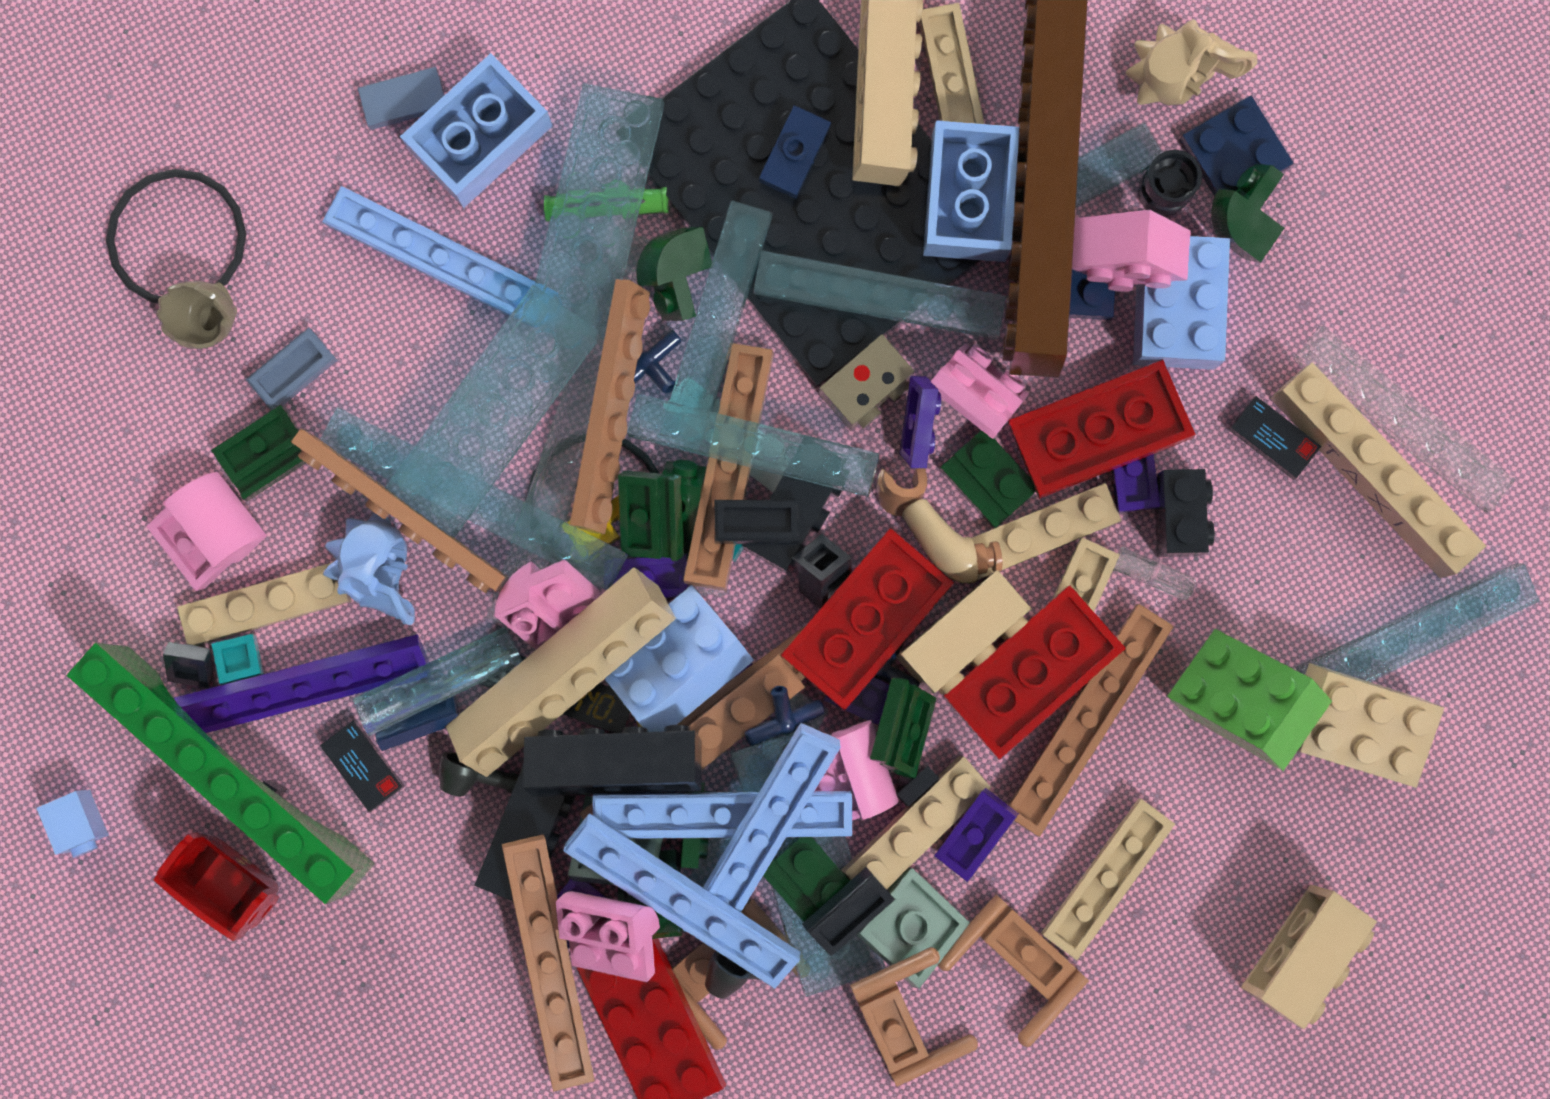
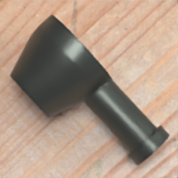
M456 752L443 753L439 765L440 789L447 794L459 797L465 796L475 782L507 790V793L512 794L519 775L514 772L510 774L495 770L488 777H485L461 763Z
M715 951L707 966L705 987L713 996L725 999L740 989L748 979H760Z

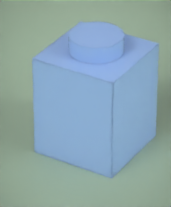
M91 790L74 791L37 807L55 855L71 852L73 858L82 856L98 848L95 841L109 836Z

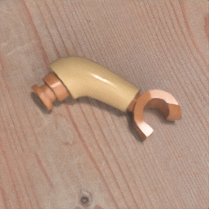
M883 468L881 469L876 488L881 507L889 514L903 517L926 555L949 579L960 583H975L978 574L987 573L988 568H992L993 572L996 570L1002 571V552L997 541L990 542L989 547H985L983 543L974 544L972 538L962 537L956 533L935 511L926 499H923L927 488L925 468L915 469L912 478L914 488L911 489L899 487L894 482L893 475Z

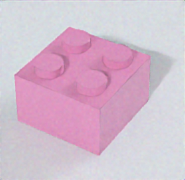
M1152 210L1075 218L1072 269L1087 275L1088 281L1108 284V289L1112 291H1132L1133 285L1145 284V286L1150 288H1168L1171 286L1172 281L1188 279L1190 230Z

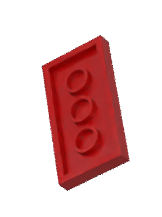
M1164 360L1008 420V426L1039 499L1191 440L1196 435Z
M890 528L780 656L845 711L954 582Z
M1069 585L1029 619L1028 623L1016 634L997 647L996 651L984 662L965 675L964 679L947 694H944L943 697L993 755L1000 760L1126 648Z
M658 938L652 939L655 974L648 982L577 967L638 1099H703L726 1087L727 1084Z

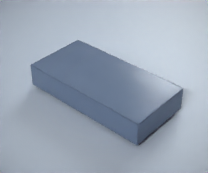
M436 67L358 88L366 122L370 130L421 117L445 95Z
M308 327L245 380L272 411L279 405L284 406L338 360L314 331Z

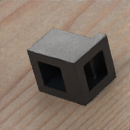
M820 534L792 557V563L798 567L799 592L820 609L852 573L851 556L823 534Z

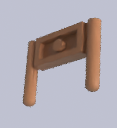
M995 894L973 918L937 966L943 971L951 970L981 937L1049 1000L1018 1034L1019 1043L1025 1047H1030L1084 988L1089 980Z
M754 899L745 904L741 911L742 914L794 947ZM701 942L672 969L705 1039L713 1049L720 1050L726 1045L727 1038L698 1004L699 1001L709 994L705 987L706 972L709 960L716 951ZM800 955V961L794 966L792 971L797 977L801 978L809 973L810 966Z
M933 947L927 948L850 984L896 1087L967 1055L978 1048L976 1037L968 1034L927 1053L896 982L939 962V952Z

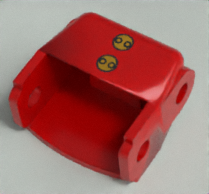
M198 832L187 834L178 843L158 869L157 875L153 879L185 908L232 941L241 939L249 929L261 923L279 899V896L276 895L279 890L278 883L223 840Z

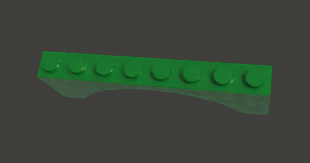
M95 642L66 675L325 905L348 896L375 865L372 860L347 838L298 810L226 753L179 706L164 686L160 674L129 646Z

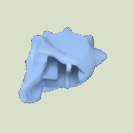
M375 513L367 521L347 518L346 537L329 541L325 545V548L336 560L324 570L323 575L337 580L338 594H348L360 607L377 609L389 616L400 619L403 624L412 625L415 622L414 606L399 594V580L402 571H406L408 567L405 564L407 544L397 528L392 526L388 517L383 519Z

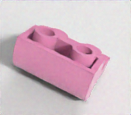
M965 343L957 350L950 361L938 371L931 380V383L939 389L938 391L944 401L993 439L1027 398L1029 393L1023 389L1025 384L1019 377L1010 375L1007 370L1002 373L992 365L993 359L985 350L977 345L970 347Z
M218 472L203 475L177 490L163 502L166 507L146 526L195 591L205 589L230 564L240 562L267 537Z
M565 559L542 570L533 562H529L518 569L503 586L496 601L494 616L536 650L603 593Z
M872 720L831 733L832 737L840 740L841 748L815 791H851L852 821L858 818H862V820L870 818L895 806L899 800L889 770L881 766L880 762L870 760L876 738Z
M568 891L559 897L556 901L559 939L569 940L572 966L648 982L655 974L652 936L660 928L658 916L653 908L574 891Z

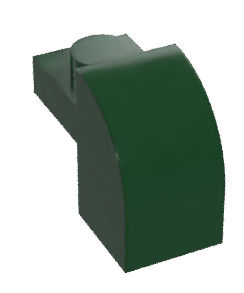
M1254 164L1253 167H1249L1238 179L1237 191L1219 189L1217 191L1211 209L1212 225L1218 238H1230L1231 250L1245 260L1259 263L1262 262L1285 229L1260 210L1284 175L1272 165Z
M703 227L680 228L659 235L652 239L640 254L636 271L637 284L639 286H653L655 292L653 296L654 304L657 311L661 314L662 321H684L696 317L686 276L713 267Z

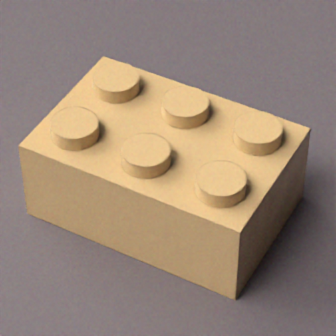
M996 570L899 653L896 658L912 677L919 681L920 686L926 692L933 694L939 691L941 695L947 694L964 679L960 671L968 664L972 667L979 666L996 651L992 643L1000 636L1003 640L1011 638L1028 623L1024 615L1032 608L1003 575Z
M1309 663L1305 675L1312 678L1332 702L1298 751L1417 788L1444 707L1423 698Z
M1310 884L1240 988L1284 1019L1305 1030L1308 1024H1314L1323 1014L1326 1003L1323 1001L1332 988L1337 989L1346 980L1350 972L1348 964L1356 952H1363L1371 943L1374 936L1372 929L1377 921L1335 891Z

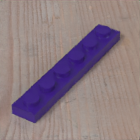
M416 634L174 697V700L205 733L431 675L430 662L419 635Z

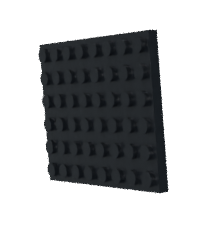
M790 0L616 133L619 140L657 188L667 187L666 197L669 203L688 227H703L711 256L814 386L818 388L880 335L883 334L885 336L982 260L923 256L931 139L919 124L916 133L912 134L911 147L917 148L916 167L914 172L908 173L901 186L852 180L858 48L819 0ZM794 105L831 122L828 134L796 199L759 182V177Z

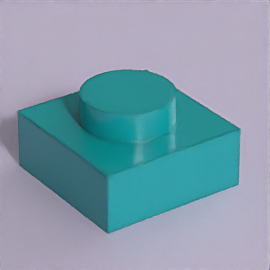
M253 633L211 644L219 684L224 685L264 674L257 637Z

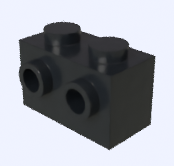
M1176 469L1159 472L1156 476L1160 507L1155 509L1157 558L1198 557L1208 553L1209 546L1214 544L1215 531L1213 522L1208 521L1207 504L1212 503L1213 486L1211 480H1206V470Z

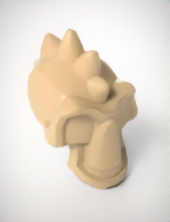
M1193 19L1177 31L1164 24H1160L1156 33V41L1137 40L1134 46L1141 61L1126 71V75L1140 85L1137 96V103L1139 105L1155 102L1168 106L1180 105L1189 101L1193 95L1198 96L1201 93L1199 87L1212 78L1215 72L1221 73L1229 79L1245 75L1257 65V54L1239 49L1222 40L1213 32L1208 33L1199 28L1197 21Z

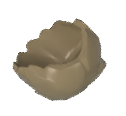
M186 281L167 288L168 293L160 296L158 299L159 309L156 316L162 323V332L179 345L191 349L214 347L219 342H222L232 330L237 314V308L233 304L228 290L220 282Z

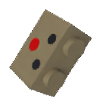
M882 334L819 388V396L850 431L858 424L865 429L881 415L882 412L878 407L887 399L891 398L893 402H896L908 392L910 376H913L915 371Z

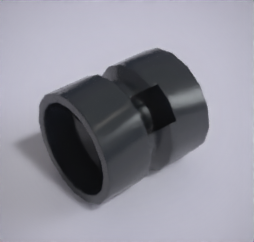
M1176 149L1164 151L1155 157L1139 181L1138 196L1144 208L1152 210L1163 217L1172 216L1181 211L1201 185L1202 172L1199 163L1189 153Z

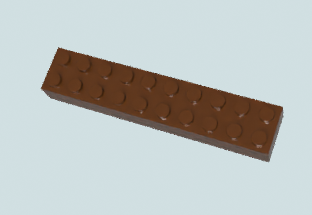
M1025 0V10L1027 12L1022 40L1024 56L1020 72V86H1022L1017 118V124H1020L1012 230V241L1015 242H1012L1007 281H1015V283L1009 284V292L1006 297L1005 321H1012V324H1007L1002 352V361H1010V375L1059 378L1067 357L1088 0Z

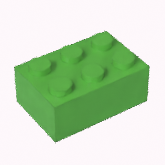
M1217 629L1213 630L1167 696L1188 718L1282 771L1285 770L1332 702L1312 678Z

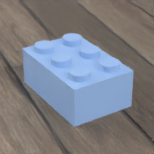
M490 53L408 128L400 138L408 151L465 208L553 125L548 111Z
M936 120L931 139L923 256L1006 261L1012 245L1020 127Z
M1190 236L1187 280L1172 281L1171 286L1168 288H1150L1145 286V284L1136 285L1133 365L1148 366L1164 360L1166 367L1215 370L1225 362L1230 238Z
M692 585L669 603L676 619L605 678L642 727L647 728L648 732H664V727L677 725L754 661L740 641Z

